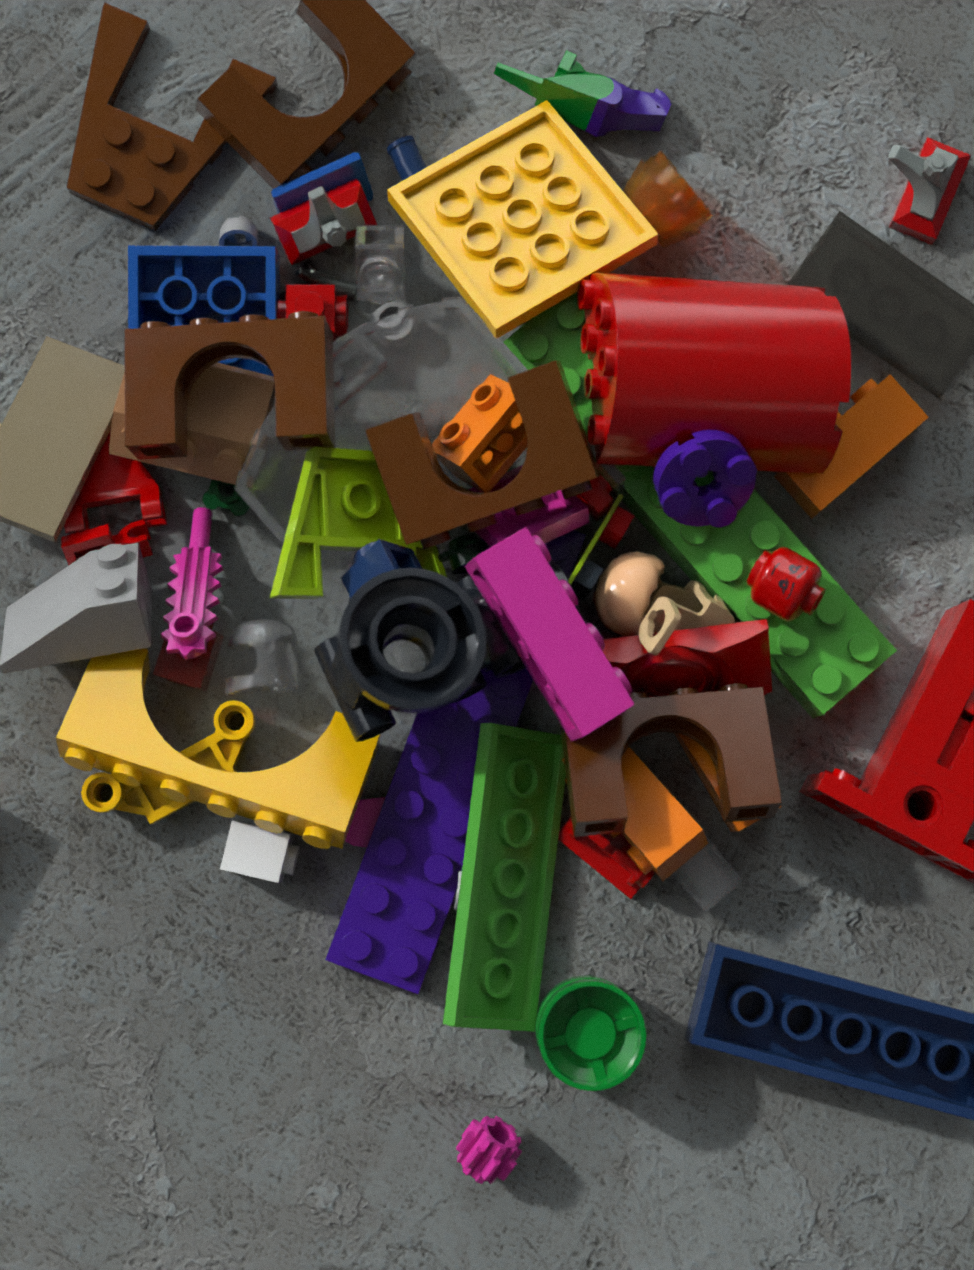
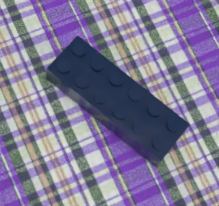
M708 942L684 1037L691 1044L974 1120V1013L718 943Z

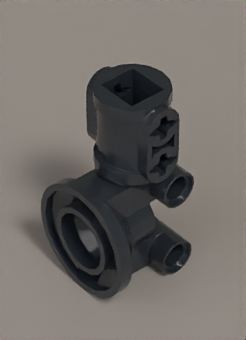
M551 559L549 565L558 580L564 579L570 585L562 569ZM419 568L390 570L367 581L349 600L340 622L338 635L325 640L313 650L356 742L366 741L391 729L396 724L391 710L413 714L426 713L459 702L478 693L487 686V682L480 669L485 672L492 670L496 678H502L526 668L470 575L455 583L439 573ZM404 640L412 642L423 652L426 661L425 668L415 673L400 671L390 665L385 659V648L395 641Z

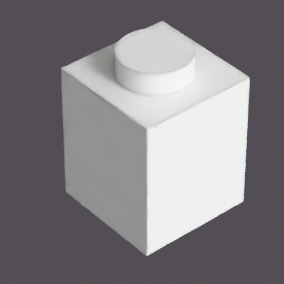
M232 820L220 869L281 883L285 874L293 875L300 846L292 844L294 834L287 832L272 833L261 829L257 825Z

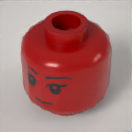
M780 547L772 553L767 550L764 551L753 566L746 583L751 587V599L756 605L787 622L795 620L803 612L812 615L826 589L819 586L822 575L820 567L787 547Z

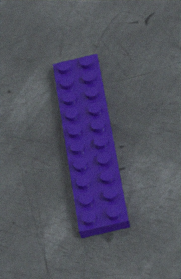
M575 530L545 543L551 559L562 569L568 580L574 570L586 534ZM527 668L502 678H496L492 670L485 672L480 669L487 682V686L464 700L449 704L435 711L416 714L326 956V961L410 992L419 993L458 886V871H462L480 725L481 723H494L516 727L533 682V678Z

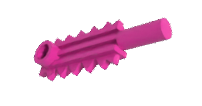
M204 507L196 508L193 511L189 550L188 547H182L180 554L173 555L176 563L170 566L169 569L178 577L167 583L168 588L174 591L175 594L167 598L165 602L174 610L163 616L164 621L169 624V628L161 633V637L168 642L166 649L168 654L180 653L185 660L196 658L206 653L207 642L216 637L215 632L209 629L208 626L218 620L217 615L212 613L210 609L220 603L219 599L211 593L222 587L221 583L213 578L223 571L222 565L219 564L222 560V555L212 552L211 547H209L213 513L210 509Z

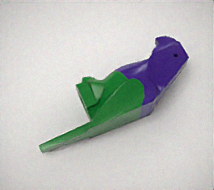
M567 50L554 77L543 79L499 62L496 65L494 75L536 98L534 105L537 106L547 100L563 120L595 137L605 136L608 132L618 130L660 131L671 107L670 99L661 90L656 88L654 93L630 89L610 77L587 72L576 61L577 55Z

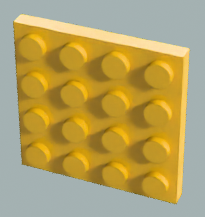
M547 100L387 189L389 203L495 339L578 292L582 279L589 280L590 275L593 273H610L656 246L658 241L656 230Z

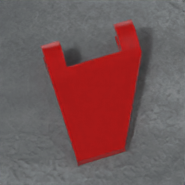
M111 431L64 525L66 534H74L90 529L87 508L140 500L142 518L144 521H147L148 528L167 525L162 491L142 462L109 454Z

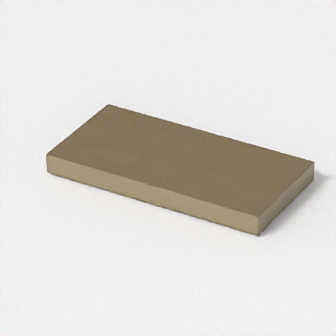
M46 336L0 426L1 522L56 543L111 431L113 409L125 372L124 365Z

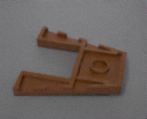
M104 3L66 188L74 196L157 231L193 188V182L208 164L212 165L223 152L222 147L227 141L205 119L194 141H191L113 107L150 31L148 21L108 3ZM232 59L229 68L233 66L263 98L268 92L272 94L278 85L276 77Z

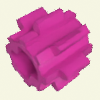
M486 1116L481 1122L473 1119L461 1135L462 1139L456 1146V1150L460 1152L457 1156V1162L461 1163L463 1173L476 1179V1182L480 1184L486 1181L492 1184L497 1178L505 1181L517 1165L516 1160L522 1153V1150L518 1148L521 1144V1138L517 1137L516 1129L511 1124L508 1125L502 1121V1118L498 1116L491 1119Z

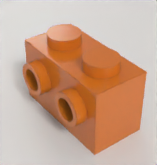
M491 374L482 384L474 389L471 398L455 417L444 425L439 436L432 443L435 455L439 461L456 478L481 492H490L527 448L525 426L510 384Z

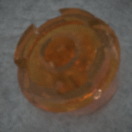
M661 150L647 161L641 158L622 190L658 233L657 242L663 248L702 234L700 228L713 217L712 212Z

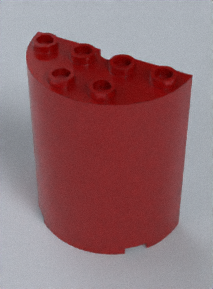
M593 273L590 275L589 280L582 279L577 292L578 308L585 310L586 323L583 325L581 332V351L583 354H588V360L593 361V369H587L584 379L585 397L592 401V415L588 421L587 436L589 444L595 445L596 464L656 466L663 452L676 441L680 446L688 440L695 439L692 433L702 430H720L738 438L751 456L757 471L824 473L837 451L843 433L835 424L839 402L849 403L851 387L849 332L843 309L836 296H826L824 294L825 288L810 286L611 273Z

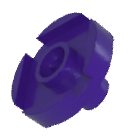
M702 430L692 433L695 439L688 440L680 446L676 441L663 452L656 464L653 482L659 502L666 515L681 524L695 527L712 525L716 528L728 526L735 520L737 511L746 504L754 490L757 474L756 465L742 443L735 436L720 430ZM708 471H713L714 479L709 484L698 486L694 481L696 477H705Z

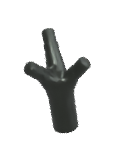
M307 260L304 263L305 269L301 267L296 269V276L305 281L297 285H335L337 295H347L348 301L354 302L358 283L327 275L316 268L311 260ZM286 290L281 292L283 300H286Z

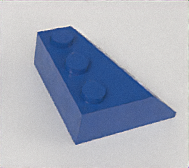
M128 245V329L141 328V324L150 321H160L171 326L190 325V321L197 318H212L220 323L239 322V318L245 315H263L269 319H277V302L280 300V255L276 246ZM232 358L218 362L273 376L270 369L254 360Z

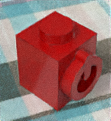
M286 285V300H278L277 319L288 318L291 313L299 311H309L318 314V316H325L333 332V347H338V337H348L347 295H337L335 285Z

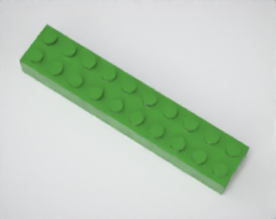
M576 292L527 321L499 345L498 360L512 376L554 360L561 361L587 435L588 421L592 415V401L585 397L584 379L587 369H593V361L588 360V354H583L581 351V332L583 325L586 324L585 310L578 308ZM590 445L596 460L595 445ZM597 464L600 474L610 484L614 493L617 496L619 494L623 495L621 501L691 580L702 583L712 598L717 595L723 599L726 607L734 616L735 623L767 619L771 672L812 718L824 715L897 651L755 489L746 504L737 511L735 520L728 526L716 528L712 525L701 527L687 526L673 520L664 512L653 482L656 466ZM708 471L705 477H696L694 481L698 486L709 484L714 479L713 471ZM780 547H787L820 567L822 575L819 586L826 589L812 615L803 612L795 620L787 622L759 607L752 601L751 587L746 584L747 579L756 561L766 550L772 553Z

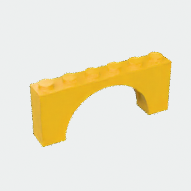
M137 649L90 659L56 736L59 755L64 758L67 764L83 771H91L92 768L111 773L115 780L128 786L137 787L142 783L157 788L163 796L174 801L186 802L188 799L206 804L211 812L223 817L233 818L235 815L255 820L254 823L258 827L268 832L282 833L285 830L300 835L306 843L317 848L329 849L331 846L343 849L380 744L381 734L366 741L356 742L343 713L336 711L321 737L308 750L285 764L254 772H228L209 768L188 759L176 751L163 739L153 725L144 703V689L150 671L148 649Z

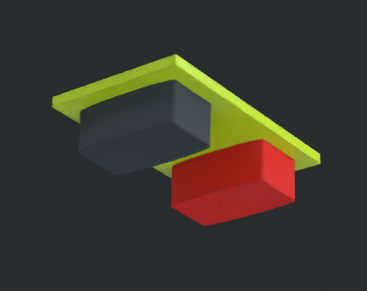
M621 494L618 495L568 580L576 597L585 601L603 571V568L587 559L596 542L600 540L615 549L635 517L618 506L623 498Z

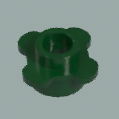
M212 479L209 491L203 494V503L210 510L221 508L224 511L232 512L234 516H243L250 509L248 501L251 490L250 488ZM227 486L234 487V492L232 494H227L225 492V488Z
M466 534L451 540L448 543L450 550L439 554L438 560L439 562L449 561L453 574L467 573L465 565L491 547L485 541L479 540L475 534Z

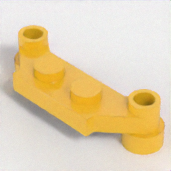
M231 700L221 704L214 714L215 732L179 753L209 768L237 772L235 770L236 764L247 737L255 727V715L252 709L245 703ZM241 713L244 716V725L241 729L233 731L230 728L229 721L233 715ZM105 772L89 776L81 789L82 800L89 809L103 813L119 810L145 815L149 824H155L195 802L191 799H188L186 802L171 800L163 796L159 789L142 783L137 787L128 786L118 782L110 773ZM109 784L113 789V795L109 801L104 802L100 792L103 786Z

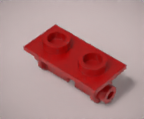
M571 817L559 831L558 840L629 899H632L637 891L643 888L654 875L653 870L645 875L631 860L626 851L632 846L621 833L615 838L610 834L574 837Z

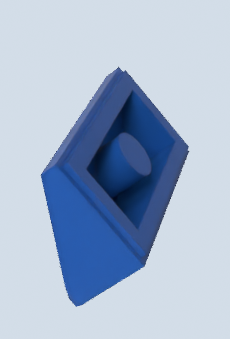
M358 152L340 158L271 191L278 214L309 200V191L322 186L325 192L355 178L361 183L368 202L373 199V191Z

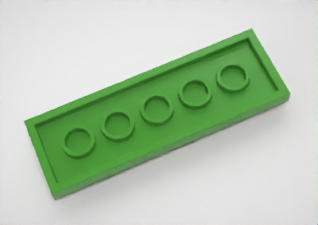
M481 723L443 1018V1024L463 1028L535 1032L565 786L564 780L566 778L565 765L562 762L564 758L562 737L559 734L494 723Z

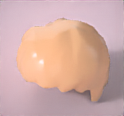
M636 551L621 554L611 560L603 574L599 576L597 588L593 595V602L598 617L607 629L625 637L639 635L640 624L651 609L650 596L657 589L658 584L663 583L660 579L665 567L662 559L652 554Z

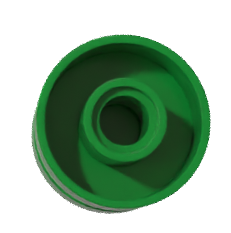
M590 975L568 978L554 986L546 994L538 1008L535 1035L539 1050L550 1071L565 1084L585 1091L609 1089L626 1080L639 1065L646 1046L645 1022L636 1003L613 982Z

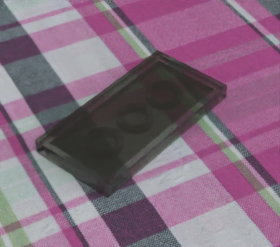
M841 211L838 212L787 283V285L823 287L825 288L824 294L826 296H836L846 318L849 337L938 399L944 394L974 351V304Z

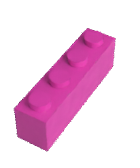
M527 527L474 557L464 567L503 628L569 739L573 741L586 736L635 705L629 696L632 693V688L625 674L618 667L612 668L602 652L605 649V644L598 630L591 623L585 624L575 606L578 605V600L571 586L564 579L558 580L550 567L551 556L545 543L537 535L532 536Z

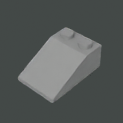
M139 542L127 545L110 544L99 550L89 551L8 606L6 609L0 658L2 674L151 647L152 587Z

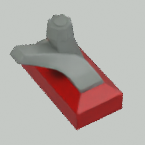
M929 137L923 143L919 155L900 145H893L888 159L898 167L908 181L889 228L932 245L938 237L971 155Z
M357 178L327 192L320 186L308 192L309 200L270 217L291 265L331 247L341 246L346 240L378 226L361 183Z

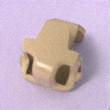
M691 580L684 588L667 583H659L657 589L650 596L651 609L640 624L639 640L649 653L657 655L675 630L735 623V619L726 607L723 599L717 595L712 598L702 583L696 580Z

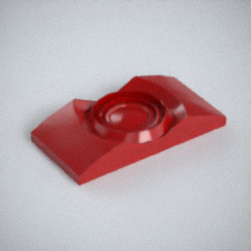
M767 619L675 630L657 655H653L646 650L639 640V635L603 640L605 649L602 652L612 668L618 667L625 674L631 685L632 693L641 692L647 693L649 697L669 696V693L682 688H695L699 693L714 692L725 685L735 683L746 684L748 688L763 687L764 695L772 692Z

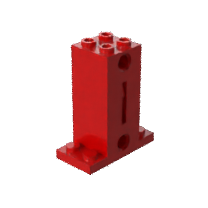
M969 599L945 611L861 779L859 780L843 770L834 768L833 772L825 770L824 772L809 774L799 792L971 883H974V840L969 839L968 842H964L974 821V600ZM910 796L916 803V811L913 817L910 815L907 806Z

